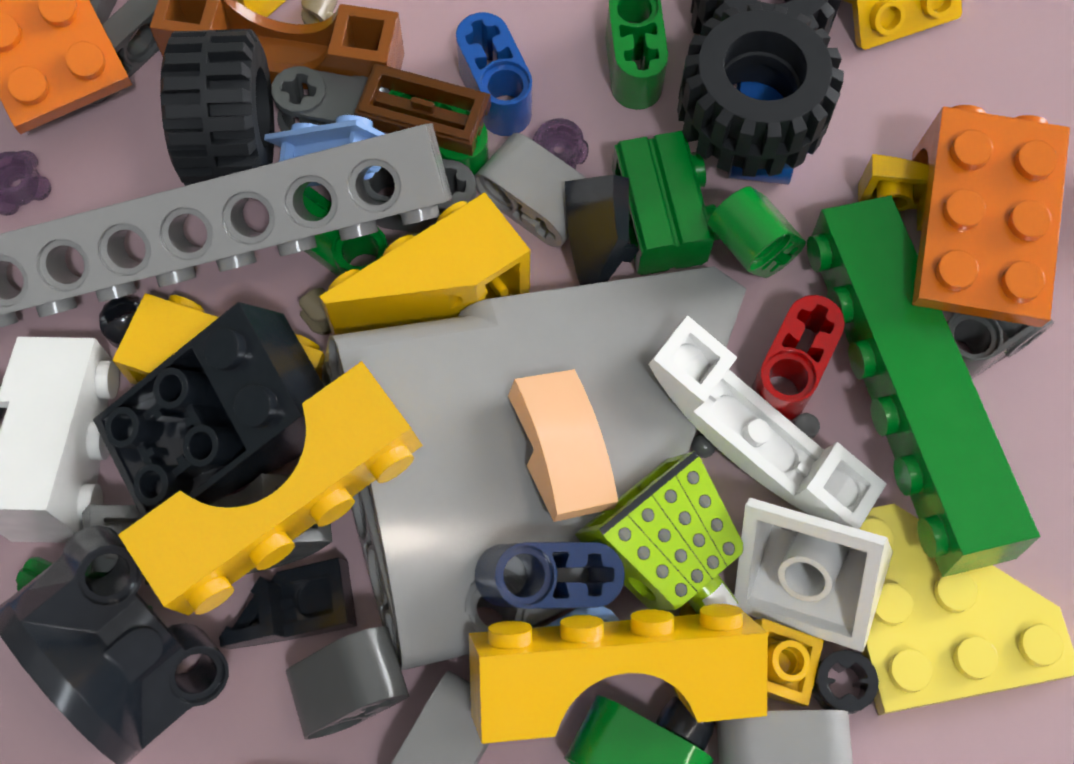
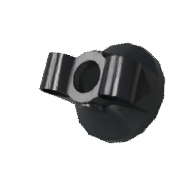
M98 525L86 527L74 533L65 544L63 553L56 562L0 605V636L25 671L71 724L115 764H127L187 710L195 706L205 705L217 698L226 686L229 677V667L221 651L198 626L180 623L167 627L137 593L143 580V574L119 538L118 533L112 528ZM104 554L118 555L116 566L109 574L95 579L85 577L89 564L95 558ZM194 654H202L199 663L187 673L176 674L178 665L185 658Z

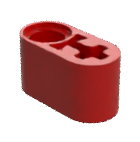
M808 295L795 301L790 307L752 385V389L789 421L798 417L804 410L816 390L842 336L845 321L843 313L837 304L819 295ZM805 329L816 333L807 353L796 349ZM784 377L789 379L796 386L798 394L786 395L778 392L772 386L770 378Z

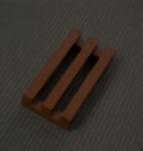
M374 63L354 115L371 120L373 128L386 133L433 123L440 148L473 156L477 135L480 136L484 126V116L488 115L491 107V94ZM380 87H384L387 89L395 90L417 97L407 99L389 93L381 92L379 90ZM431 101L465 109L471 112L469 115H466L444 108L434 106V103Z

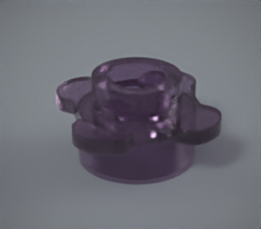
M22 150L0 153L1 215H13L18 211L19 206L26 205L33 200H44L51 192V183L46 177L40 176L36 168L38 159L30 151ZM21 180L19 185L11 186L15 181Z

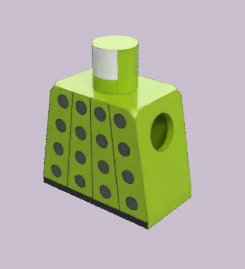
M695 451L666 459L618 498V503L614 509L601 512L575 533L580 542L602 543L611 547L619 555L625 572L623 585L649 609L676 610L688 602L696 614H700V608L710 604L738 606L737 599L719 574L743 553V542L702 460Z

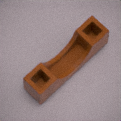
M158 0L150 24V30L162 57L168 40L174 31L252 29L264 49L271 84L280 72L293 66H305L313 70L346 76L369 77L374 63L401 70L405 54L399 12L340 4L336 12L322 22L290 24L259 15L237 0ZM302 83L303 89H308L307 84Z

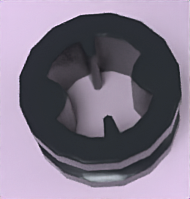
M851 650L833 652L818 664L812 690L813 697L820 707L825 710L848 711V715L861 711L870 705L877 695L879 680L876 669L868 658L858 652ZM831 668L838 673L848 668L855 672L859 680L853 683L852 686L860 688L857 698L850 693L838 698L832 693L829 686L835 683L836 680L828 678V672Z

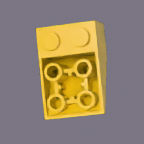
M484 192L468 203L460 201L451 205L443 211L435 224L416 236L405 235L395 240L387 247L381 258L362 270L352 269L341 274L330 284L328 291L319 297L333 335L458 317L462 310L478 301L530 293V249Z

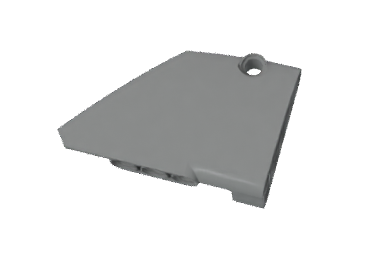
M715 266L490 298L469 305L460 312L458 317L331 335L329 337L322 368L321 380L326 387L362 361L423 445L412 453L414 460L405 471L388 482L378 483L375 480L370 483V485L353 496L355 503L352 506L382 626L389 628L402 671L468 655L469 633L488 631V626L480 620L477 614L478 608L488 607L494 609L502 616L504 621H522L529 623L532 627L570 609H521L496 606L481 596L475 583L477 562L481 555L489 548L498 544L524 542H580L575 533L601 513L598 512L553 522L527 468L534 449L508 397L514 379L575 369L599 424L614 476L617 497L620 498L666 459L688 453L697 430L668 396L648 365L687 315L723 346L727 347L746 292L745 287ZM516 556L507 562L503 574L507 589L514 595L521 591L527 578L526 568L523 562ZM557 568V582L588 581V568Z

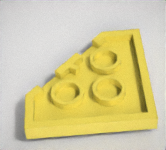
M896 504L878 506L871 509L860 530L887 537L893 551L864 651L861 652L863 656L869 659L877 672L879 684L874 702L878 716L1074 677V649L1059 606L993 565L942 577L935 558L927 556L921 546L917 529L918 518Z

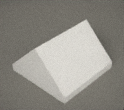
M749 498L744 511L741 536L743 553L739 556L734 597L738 601L737 607H740L749 616L758 619L764 618L808 635L863 652L893 553L888 538Z

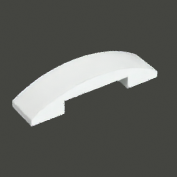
M687 315L648 364L661 386L680 411L728 459L780 498L808 515L860 529L887 483L838 442L825 450L731 372L729 368L737 357Z

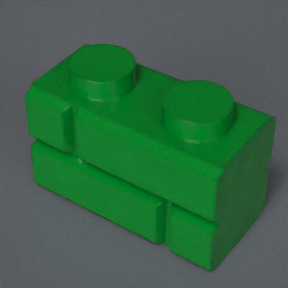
M682 131L655 135L652 139L641 137L619 141L614 147L612 172L613 175L629 178L630 244H635L639 249L634 257L637 274L641 276L665 272L674 267L682 269L703 265L705 262H708L713 243L720 238L707 224L716 206L714 204L705 205L701 187L706 185L704 159L698 153L690 151L689 144Z

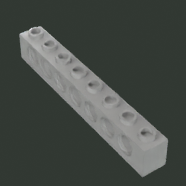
M433 123L411 127L1 233L0 328L17 323L18 319L15 311L36 306L39 317H45L77 308L74 296L95 291L98 301L104 302L136 293L133 281L156 276L158 286L163 287L196 278L193 267L196 265L216 261L219 272L246 266L257 262L254 254L255 250L277 245L280 256L317 247L314 235L339 230L341 241L369 235L379 231L376 223L377 219L400 214L403 225H408L438 217L440 212L437 204L447 202L452 198ZM372 166L385 168L394 179V193L387 202L376 201L365 191L364 176ZM311 182L323 185L331 195V209L325 217L314 216L304 205L303 193ZM250 198L259 200L268 210L269 224L263 233L252 230L244 221L243 208ZM189 214L201 219L206 227L207 239L202 248L192 245L184 235L183 225ZM129 230L137 233L145 244V256L141 263L130 258L125 251L124 238ZM69 246L76 249L83 258L84 271L81 277L74 275L66 265L65 254ZM9 263L14 264L22 273L23 288L21 292L14 289L7 279Z

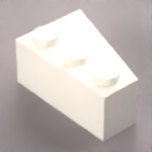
M17 337L0 387V408H7L0 428V535L11 542L67 543L74 533L83 529L82 512L89 504L103 505L102 488L97 483L100 460H106L109 456V451L93 419L108 407L109 399L116 397L119 388V369L96 338Z

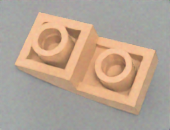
M575 369L514 379L508 397L534 449L527 468L553 522L614 509L618 503V497L609 456L595 413Z

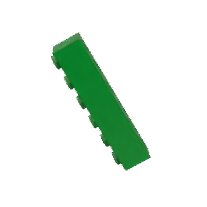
M892 196L822 209L812 236H809L807 239L808 260L815 272H821L828 290L827 298L837 304L843 313L845 321L844 332L849 342L848 356L851 369L857 379H863L872 400L870 411L874 427L880 436H886L895 458L893 469L896 483L905 496H910L918 515V536L924 552L930 558H935L942 577L1017 559L1041 537L942 310L912 305L918 255Z

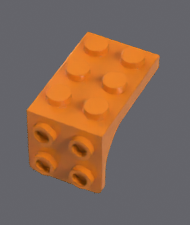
M0 0V100L20 135L132 85L89 0Z
M957 105L951 108L943 106L912 154V161L929 165L912 301L913 306L1035 327H1042L1051 320L1070 127L1048 124L1046 119L1034 115H1022L1012 118L987 114L982 108L973 105Z

